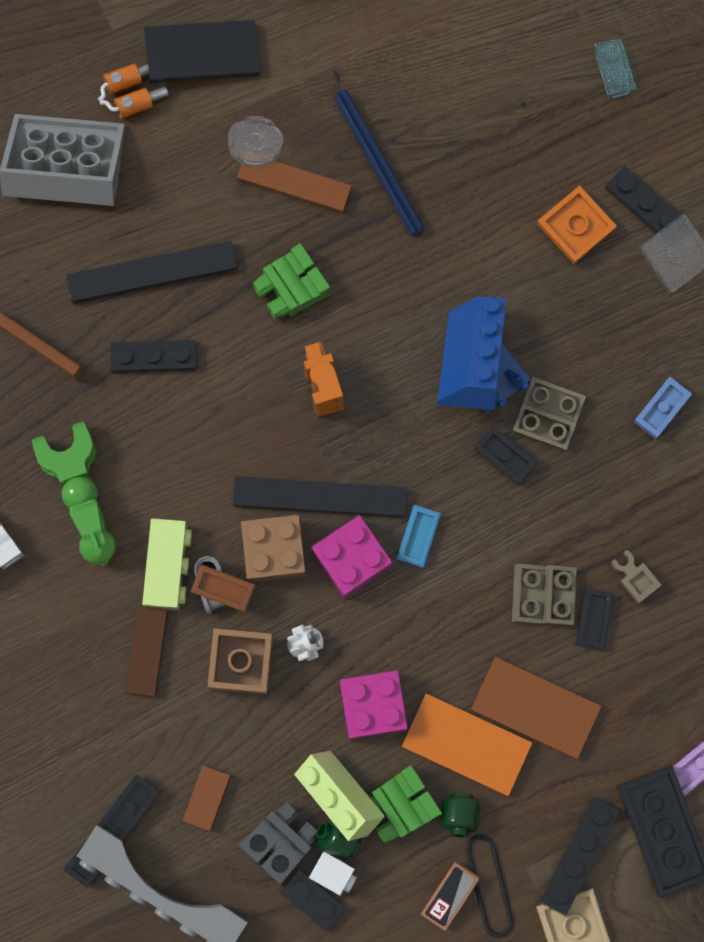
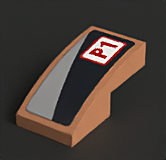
M455 861L422 910L421 915L446 931L480 877Z

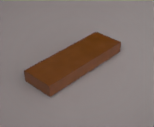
M138 606L126 686L127 694L156 696L167 610Z

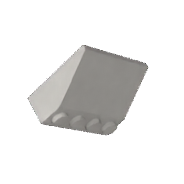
M14 114L0 167L2 196L114 206L119 181L125 124Z

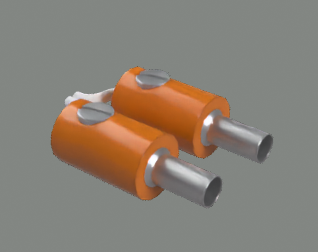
M133 63L103 74L105 84L101 87V97L98 100L100 105H106L111 111H117L119 117L123 119L152 108V101L168 96V91L165 86L151 92L143 88L115 98V107H112L108 101L103 100L106 96L105 88H107L110 94L142 83L141 77L149 75L148 65L137 68Z

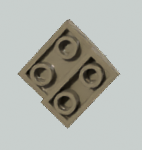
M532 377L513 431L567 450L586 396Z
M516 564L514 566L512 622L573 626L577 568L555 565Z

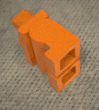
M321 342L305 346L307 361H304L307 382H311L313 406L317 418L344 410L343 394L334 369L332 354L325 355Z

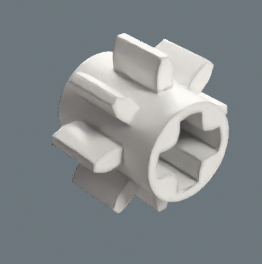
M300 625L293 628L292 632L294 635L287 637L289 652L294 657H298V661L304 659L310 661L318 658L317 651L323 649L321 633L313 628L312 625L306 627Z

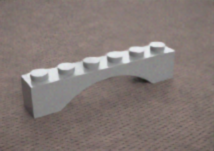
M98 824L77 854V857L81 859L79 864L92 873L97 869L107 875L104 881L117 889H120L121 885L131 891L129 897L143 906L146 902H149L156 907L154 913L168 922L171 918L177 920L182 924L179 929L193 938L198 934L205 938L206 942H236L248 923L246 919L223 904L208 906L192 905L173 900L159 893L145 882L135 870L127 856L123 841Z

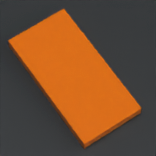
M425 694L402 744V748L508 797L532 742L429 694Z

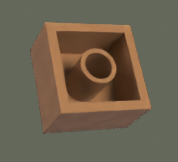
M299 515L241 521L246 574L249 583L306 577Z
M213 628L208 689L268 695L273 635L269 633Z

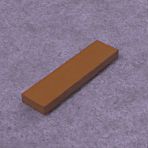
M245 152L237 175L238 181L342 214L352 189V185Z
M0 312V329L74 380L78 381L83 371L78 364Z

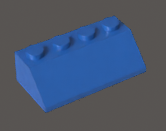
M477 296L449 311L437 405L495 410L506 299Z

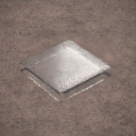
M681 214L638 247L669 293L675 292L704 269V241L686 214Z

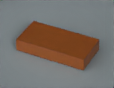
M200 565L190 592L246 612L256 585Z
M202 766L182 821L211 831L231 775Z

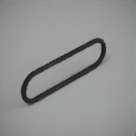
M476 835L468 841L466 846L470 869L476 874L471 855L472 843L478 839L486 840L491 846L509 921L507 929L502 933H496L490 929L477 882L475 890L483 924L491 936L504 937L513 927V918L496 847L493 840L488 836Z

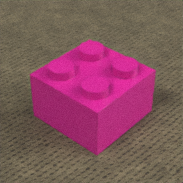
M360 515L311 547L312 553L343 599L392 567L391 560Z
M398 670L340 680L349 740L407 731Z

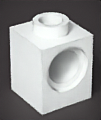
M323 852L309 878L341 895L343 890L349 893L357 877L352 875L354 868Z

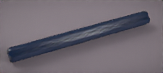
M347 90L336 93L334 95L336 104L411 236L420 234L424 230V225Z

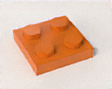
M580 185L537 221V225L573 264H576L617 228V225Z

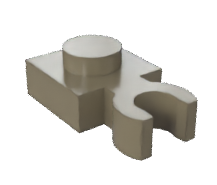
M626 550L623 552V555L627 559V565L621 566L615 559L611 562V565L615 571L624 573L626 577L620 583L635 602L639 604L662 585L644 563L636 567L632 553Z

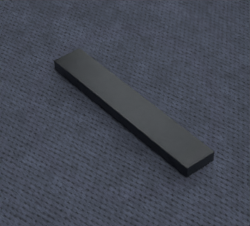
M232 241L70 273L66 274L73 304L238 269Z
M235 477L233 506L405 517L407 487Z

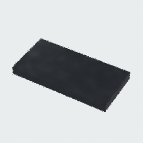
M254 20L144 27L149 83L260 75Z
M673 765L662 767L616 785L657 897L662 898L704 881V848Z

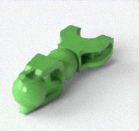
M81 421L73 425L74 442L66 451L56 452L50 449L44 436L33 438L32 444L42 470L49 476L58 478L63 487L62 500L69 508V513L82 537L79 543L80 554L87 562L103 566L108 564L112 558L116 544L112 534L106 530L104 515L97 501L98 489L89 474V468L95 460L96 448L85 422Z

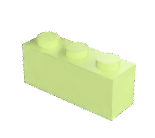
M151 519L142 604L144 607L180 611V604H185L187 587L182 586L183 575H188L189 558H185L186 546L191 547L192 530L188 529L186 521Z
M331 751L311 754L294 774L348 841L367 837L385 817Z

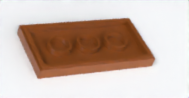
M494 657L471 711L577 760L601 705Z

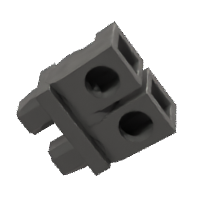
M288 803L279 808L275 813L272 811L239 844V847L257 864L269 852L272 853L261 868L279 885L284 882L293 869L311 850L310 845L315 840L317 831L307 822L295 833L288 825L299 813Z

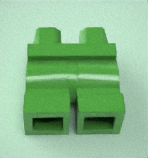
M301 243L292 248L291 252L263 268V275L253 282V288L260 298L271 291L276 295L277 298L267 304V308L274 319L283 317L286 314L291 318L299 311L329 296L330 286L317 267L314 268L313 261Z
M411 765L371 793L370 799L388 821L375 829L383 843L396 837L400 839L442 814L428 791L413 801L410 798L425 788Z

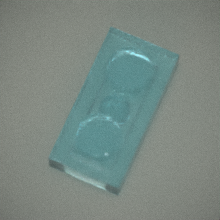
M618 38L595 44L594 52L608 99L635 93L637 88L622 39Z

